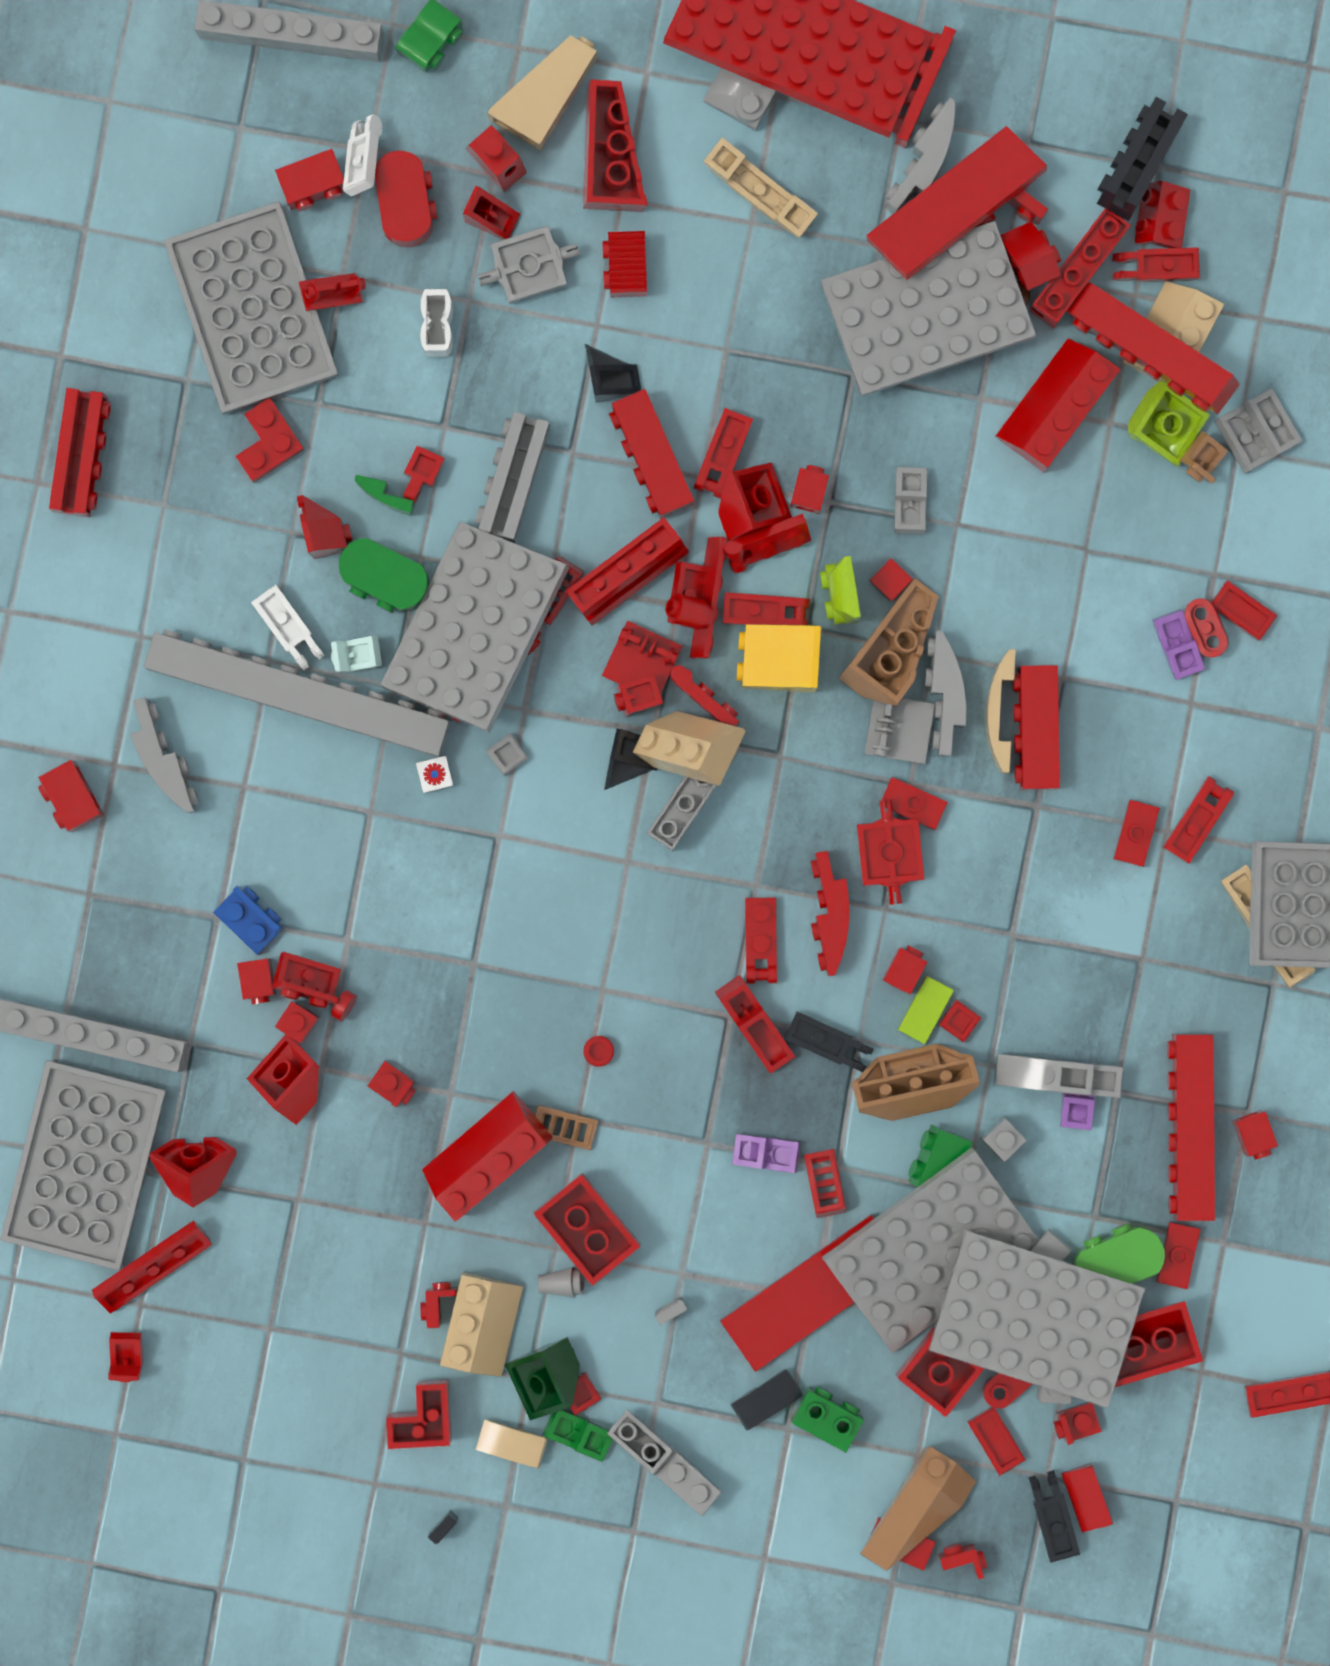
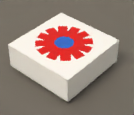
M446 756L416 763L423 793L454 786Z

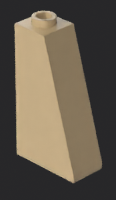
M570 35L490 108L487 113L489 120L541 151L596 62L597 50L594 49L595 45L584 37L580 36L576 39Z

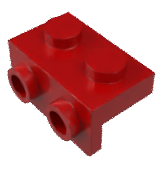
M1165 181L1151 182L1140 201L1138 221L1135 226V243L1140 245L1151 243L1164 248H1182L1191 189Z
M281 952L272 988L280 990V996L292 1000H298L299 997L309 999V1005L326 1009L327 1005L338 1004L339 997L334 995L341 969L287 952Z

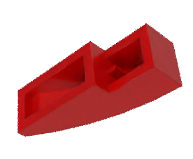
M740 975L715 991V994L770 1074L795 1058V1055Z

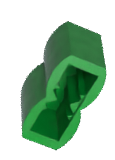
M429 0L395 46L396 50L425 73L431 68L435 70L445 57L442 53L449 44L455 45L463 34L461 29L463 25L462 20L436 0Z

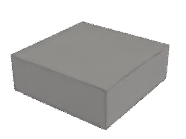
M511 733L486 750L503 776L529 759Z
M679 1297L658 1309L655 1317L659 1324L662 1325L686 1311L687 1306L684 1300Z

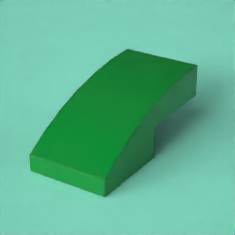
M356 475L355 482L371 498L392 510L409 516L413 515L415 503L412 500L387 495L388 484L385 481Z
M564 1409L551 1414L543 1432L546 1438L571 1447L576 1452L603 1462L613 1440L607 1434L610 1430Z

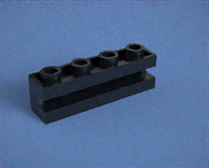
M1155 97L1150 107L1147 105L1143 106L1136 119L1140 123L1138 130L1131 128L1123 142L1128 148L1125 153L1118 151L1110 166L1115 169L1113 175L1106 174L1097 189L1102 194L1096 204L1127 221L1130 220L1188 115L1178 108L1174 115L1163 111L1167 102L1158 97Z

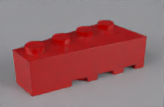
M591 79L587 86L583 209L644 212L648 204L643 190L640 167H638L636 148L631 134L622 82Z

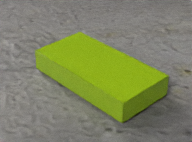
M926 976L897 1030L926 1044L954 990Z

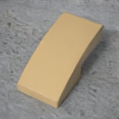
M484 1420L476 1450L516 1463L540 1468L548 1438L523 1429H515L492 1420Z

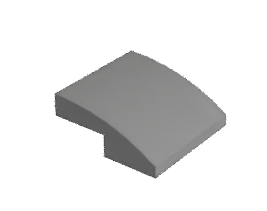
M1273 389L1262 393L1215 420L1217 427L1244 474L1302 442Z

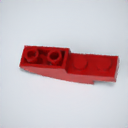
M827 850L815 853L816 860L810 861L813 878H820L822 890L816 891L820 909L826 908L827 914L815 916L816 922L811 923L814 941L820 940L822 953H817L820 970L827 971V976H833L840 965L847 941L849 894L846 878L834 881Z

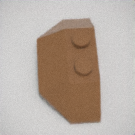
M933 1044L876 1057L863 1071L861 1076L852 1083L860 1113L895 1121L952 1108L980 1085V1080L973 1056L966 1053L962 1054L939 1044Z

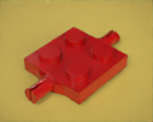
M886 799L887 812L885 810V801L879 800L881 819L871 823L857 824L863 886L877 884L888 886L889 904L894 905V892H896L897 904H901L900 885L909 881L924 880L918 818L899 819L893 817L892 799Z

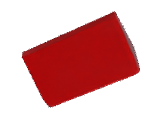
M1091 1463L1061 1473L1081 1531L1086 1532L1113 1525Z

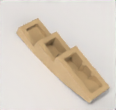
M1245 865L1221 880V883L1250 929L1251 870L1248 865ZM1274 966L1289 989L1315 973L1314 967Z

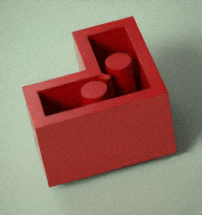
M449 1379L418 1381L416 1384L417 1412L389 1413L386 1417L388 1449L450 1446L452 1442Z

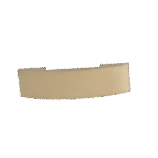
M722 137L703 163L752 206L797 238H800L818 213L796 195L792 196L745 159L746 156Z
M1009 649L998 664L992 677L986 700L985 724L988 745L993 760L1001 774H1008L1010 772L1011 742L999 741L1002 682L1014 681L1016 649Z

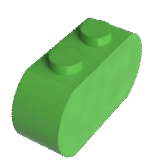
M1125 1223L1113 1228V1234L1102 1239L1101 1235H1097L1083 1241L1085 1246L1079 1248L1072 1259V1265L1134 1284L1159 1273L1164 1263L1165 1251L1161 1240L1152 1231L1137 1225L1130 1227L1129 1223Z

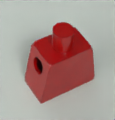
M492 125L475 138L466 148L469 154L504 193L527 174L519 155ZM511 167H514L508 174L505 175V173H506Z

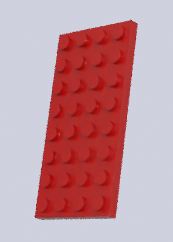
M681 0L664 36L663 44L889 138L934 33L855 0Z

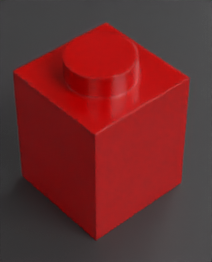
M807 465L806 469L800 468L790 507L820 514L830 475L824 474V469L817 466Z
M907 945L905 950L898 948L882 981L911 995L927 964V961L921 959L924 953Z
M271 958L237 963L243 1000L251 999V1004L253 1005L270 1002L269 996L277 995L276 989L272 988L274 975Z
M291 1001L275 1025V1028L302 1044L306 1041L321 1017L297 1001Z
M1259 1110L1232 1120L1245 1156H1253L1254 1160L1271 1155L1272 1148L1278 1147L1266 1111Z

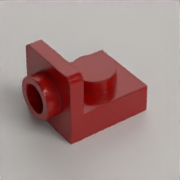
M654 674L620 684L616 688L618 693L614 694L616 707L619 712L624 711L625 717L663 704Z
M384 1061L368 1084V1087L397 1108L401 1103L406 1106L413 1097L416 1090L412 1086L416 1081L389 1062Z
M1091 1402L1082 1403L1056 1412L1058 1420L1053 1422L1058 1439L1064 1438L1067 1445L1073 1444L1075 1440L1102 1432L1093 1403Z

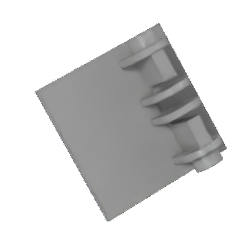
M902 698L894 706L874 700L864 754L925 764L935 704Z

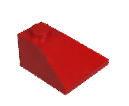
M772 462L732 471L727 474L718 515L728 541L792 518Z
M285 1034L246 1079L274 1110L295 1125L317 1103L319 1065L294 1039Z

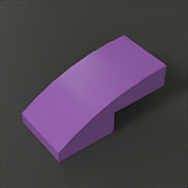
M1179 609L1152 619L1163 652L1176 680L1205 669L1183 610Z
M1062 1093L1060 1127L1091 1130L1095 1105L1094 1095Z
M736 1134L732 1165L797 1173L801 1142Z

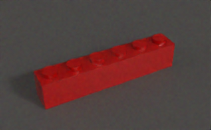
M1091 282L1087 283L1067 310L1074 320L1072 325L1080 332L1087 334L1090 331L1097 336L1095 340L1108 350L1112 346L1121 351L1119 356L1133 366L1136 362L1145 367L1143 372L1156 381L1160 378L1168 382L1167 387L1180 397L1184 393L1193 398L1191 403L1205 413L1210 409L1218 415L1240 386L1232 373Z
M1172 1034V1041L1167 1042V1058L1172 1059V1072L1167 1074L1168 1090H1173V1102H1168L1167 1108L1168 1121H1173V1133L1168 1134V1151L1173 1152V1164L1168 1165L1169 1183H1173V1195H1169L1168 1198L1169 1214H1174V1219L1177 1221H1215L1213 1035Z

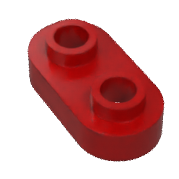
M1199 598L1192 600L1186 606L1185 619L1196 641L1198 650L1206 657H1218L1227 650L1229 639L1216 607L1208 599ZM1199 608H1204L1207 612V616L1203 620L1199 619L1196 615ZM1211 636H1216L1219 640V644L1215 648L1208 644Z
M996 1372L984 1384L983 1397L991 1407L997 1409L1005 1408L1026 1391L1032 1383ZM996 1388L1004 1389L1005 1394L1002 1398L994 1397L993 1393Z

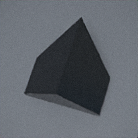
M585 344L596 403L625 398L641 391L637 364H628Z
M616 729L604 790L652 770L657 771V768L652 767L633 753L641 736L640 734Z

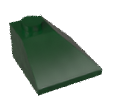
M568 1337L547 1344L505 1364L530 1420L569 1408L573 1405L580 1364Z

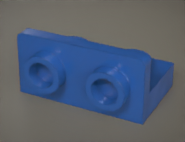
M236 886L233 892L213 913L255 954L259 955L284 929L279 924L282 919L270 907L264 910L257 903L260 897L251 888L246 886L242 889L240 886Z

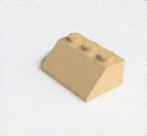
M1166 281L1146 319L1200 352L1224 303L1199 290ZM1125 360L1123 361L1124 364L1147 375L1143 372L1145 367L1136 362L1133 366Z
M675 711L647 724L633 753L654 768L720 786L746 731L736 726Z
M463 1272L440 1366L468 1373L502 1377L523 1286Z

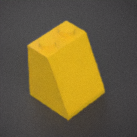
M746 625L745 632H739L738 650H744L743 663L737 662L736 681H742V688L816 692L818 688L821 626Z

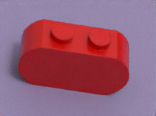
M393 151L387 153L380 158L375 169V182L382 228L387 239L393 244L401 247H414L428 239L433 231L432 219H438L435 200L429 201L428 189H433L430 170L425 171L422 161L410 152Z

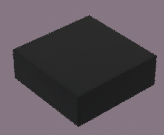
M450 1510L429 1532L428 1538L434 1544H438L457 1524L458 1516Z

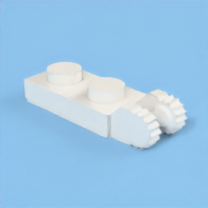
M375 114L367 116L365 124L358 120L351 126L343 190L349 196H354L374 187L379 136L382 135V123L380 117Z
M274 585L251 602L286 652L291 653L303 671L309 667L308 662L295 648L303 641H306L315 657L321 659L325 656L311 637L312 633L277 585Z

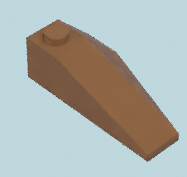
M914 578L838 679L864 698L896 706L915 681L917 666L924 650L923 645L939 596Z
M933 1447L923 1448L860 1554L887 1571L956 1513L964 1504L977 1481L956 1462Z

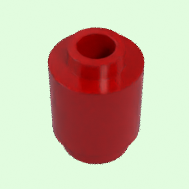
M677 593L667 601L665 613L670 623L699 630L701 628L706 629L710 625L713 618V607L706 600Z

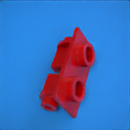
M355 273L298 282L306 311L362 303L360 292L366 288L364 278H359Z

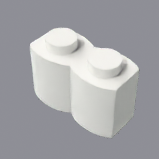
M425 289L421 297V312L425 320L420 333L423 349L427 357H449L453 347V335L449 326L453 318V304L447 289Z

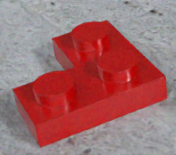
M271 398L266 399L244 414L261 439L236 455L239 463L253 483L304 450Z

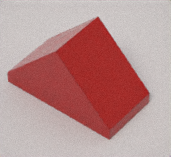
M475 186L463 211L465 223L502 240L510 237L520 216L519 212L478 186Z

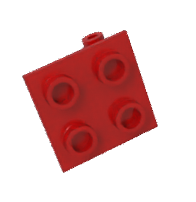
M627 620L602 676L618 684H623L654 674L661 694L671 673L670 670H672L683 646Z

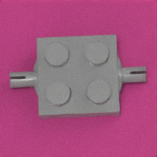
M549 226L490 244L495 258V269L477 275L481 287L499 281L505 290L509 304L567 286L563 273V260L578 256L580 253L577 243L559 249L558 245L553 241Z

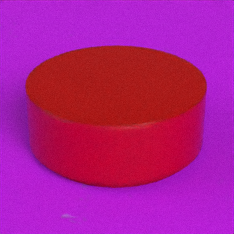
M349 990L344 991L339 996L338 1004H334L331 1016L340 1022L344 1021L355 1005L357 995Z
M594 1036L585 1043L583 1054L589 1064L601 1067L612 1060L614 1047L608 1038Z

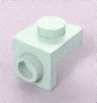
M378 636L331 642V660L336 672H355L382 666Z

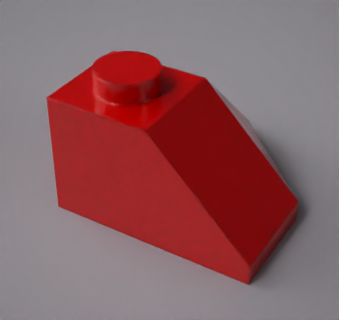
M304 495L297 496L298 506L302 509L303 513L300 515V521L308 553L313 559L342 553L348 543L353 542L349 524L343 525L340 517Z
M204 1137L202 1143H186L185 1139H172L149 1153L150 1160L171 1193L193 1208L218 1192L237 1155L235 1148L217 1137Z

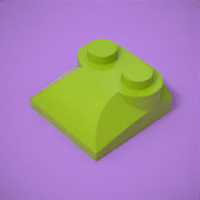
M1159 381L1146 392L1128 422V433L1133 440L1143 443L1173 465L1179 466L1180 459L1190 448L1210 414L1194 406L1185 395L1180 397L1167 387L1168 383L1166 381Z
M846 556L837 563L825 564V571L819 572L822 590L828 589L829 601L824 602L827 620L833 619L834 625L858 623L861 618L851 556Z

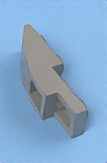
M951 97L945 105L939 102L930 115V118L933 119L927 129L922 126L912 139V142L915 143L912 153L920 159L919 161L915 158L912 159L903 172L907 175L901 185L896 182L887 193L886 198L889 201L886 209L892 214L903 207L913 192L920 194L934 183L947 154L953 132L955 100Z
M936 631L934 638H928L927 656L932 657L931 669L926 668L924 686L930 687L929 694L941 695V700H936L934 718H939L940 722L939 731H933L932 749H937V756L950 757L952 754L953 728H964L966 726V698L962 674L951 645L942 631Z
M146 697L133 700L142 730L130 735L143 765L160 789L175 804L187 813L197 812L195 805L199 804L198 795L194 786L189 787L186 775L190 774L188 763L185 757L180 758L176 752L166 754L165 750L169 749V744L164 731L159 732L156 721L160 720V715L155 702L150 703Z
M998 1054L995 1085L1120 1098L1123 1067Z
M626 1410L607 1433L700 1516H704L723 1493L702 1474L700 1469L629 1410Z

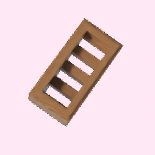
M538 1105L535 1116L542 1124L546 1114L552 1115L548 1127V1132L554 1137L552 1141L591 1150L598 1120ZM561 1117L564 1119L560 1134H553L557 1118ZM569 1121H576L572 1137H565ZM581 1124H588L584 1140H577Z

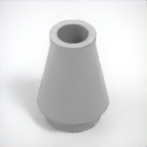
M574 1267L545 1275H538L539 1293L576 1298V1295L584 1293V1276L579 1270H575Z

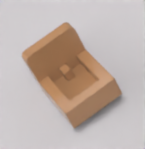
M1202 431L1180 461L1189 467L1186 473L1197 482L1201 483L1204 479L1213 484L1216 478L1211 473L1228 450L1209 434Z

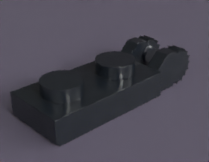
M797 1011L784 1038L786 1041L840 1065L843 1063L861 1072L866 1068L862 1062L845 1057L849 1045L866 1055H872L874 1048L852 1039L853 1036Z
M1054 1470L1047 1472V1480L1052 1489L1053 1496L1043 1499L1036 1476L1028 1477L1035 1499L1033 1501L1050 1563L1080 1555L1064 1494L1060 1492Z

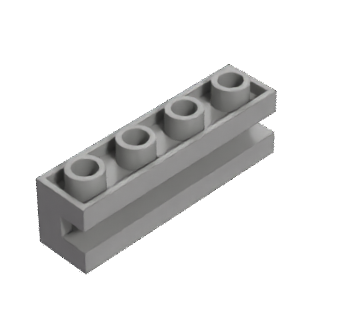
M517 412L513 413L512 419L506 418L502 430V436L506 437L503 448H497L493 460V465H496L497 469L494 477H488L484 494L488 495L485 507L480 505L475 523L480 524L478 528L480 531L515 543L550 429L548 421L538 418L537 420L527 418L526 415Z
M738 746V749H737V751H736V753H735V755H734V757H733V759H732L730 765L732 764V762L734 761V759L736 758V756H737L738 753L740 752L741 747ZM684 777L647 832V835L673 851L717 785Z

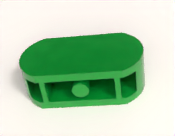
M361 538L351 542L341 553L339 571L343 581L351 587L349 592L364 600L367 595L378 600L376 606L390 613H393L394 609L407 612L417 608L426 594L429 579L422 565L368 538Z

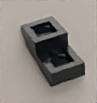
M785 1369L759 1387L753 1388L730 1405L747 1431L803 1395L788 1370Z

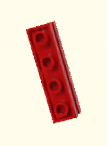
M1104 209L1060 267L1061 276L1052 279L1029 311L1054 329L1131 225L1118 215Z
M66 388L49 509L54 513L90 517L91 510H96L98 493L94 492L95 480H100L102 474V462H98L100 450L105 449L107 439L106 432H103L104 420H109L111 412V402L107 401L108 397L102 392L91 391L88 393L81 392L79 389Z
M646 389L611 403L613 412L608 413L615 430L621 428L625 440L621 441L627 458L633 456L638 466L633 471L639 485L645 484L650 495L645 497L651 513L658 512L661 519L671 515L676 510L694 505V499Z
M663 517L567 589L566 592L591 626H593L690 552L683 544L679 535Z
M1058 665L1020 666L1018 673H1014L1013 692H1018L1019 704L1013 705L1014 722H1019V734H1014V753H1019L1020 765H1015L1014 767L1015 784L1020 783V790L1060 789Z

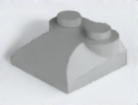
M721 68L706 93L703 102L756 131L778 91Z

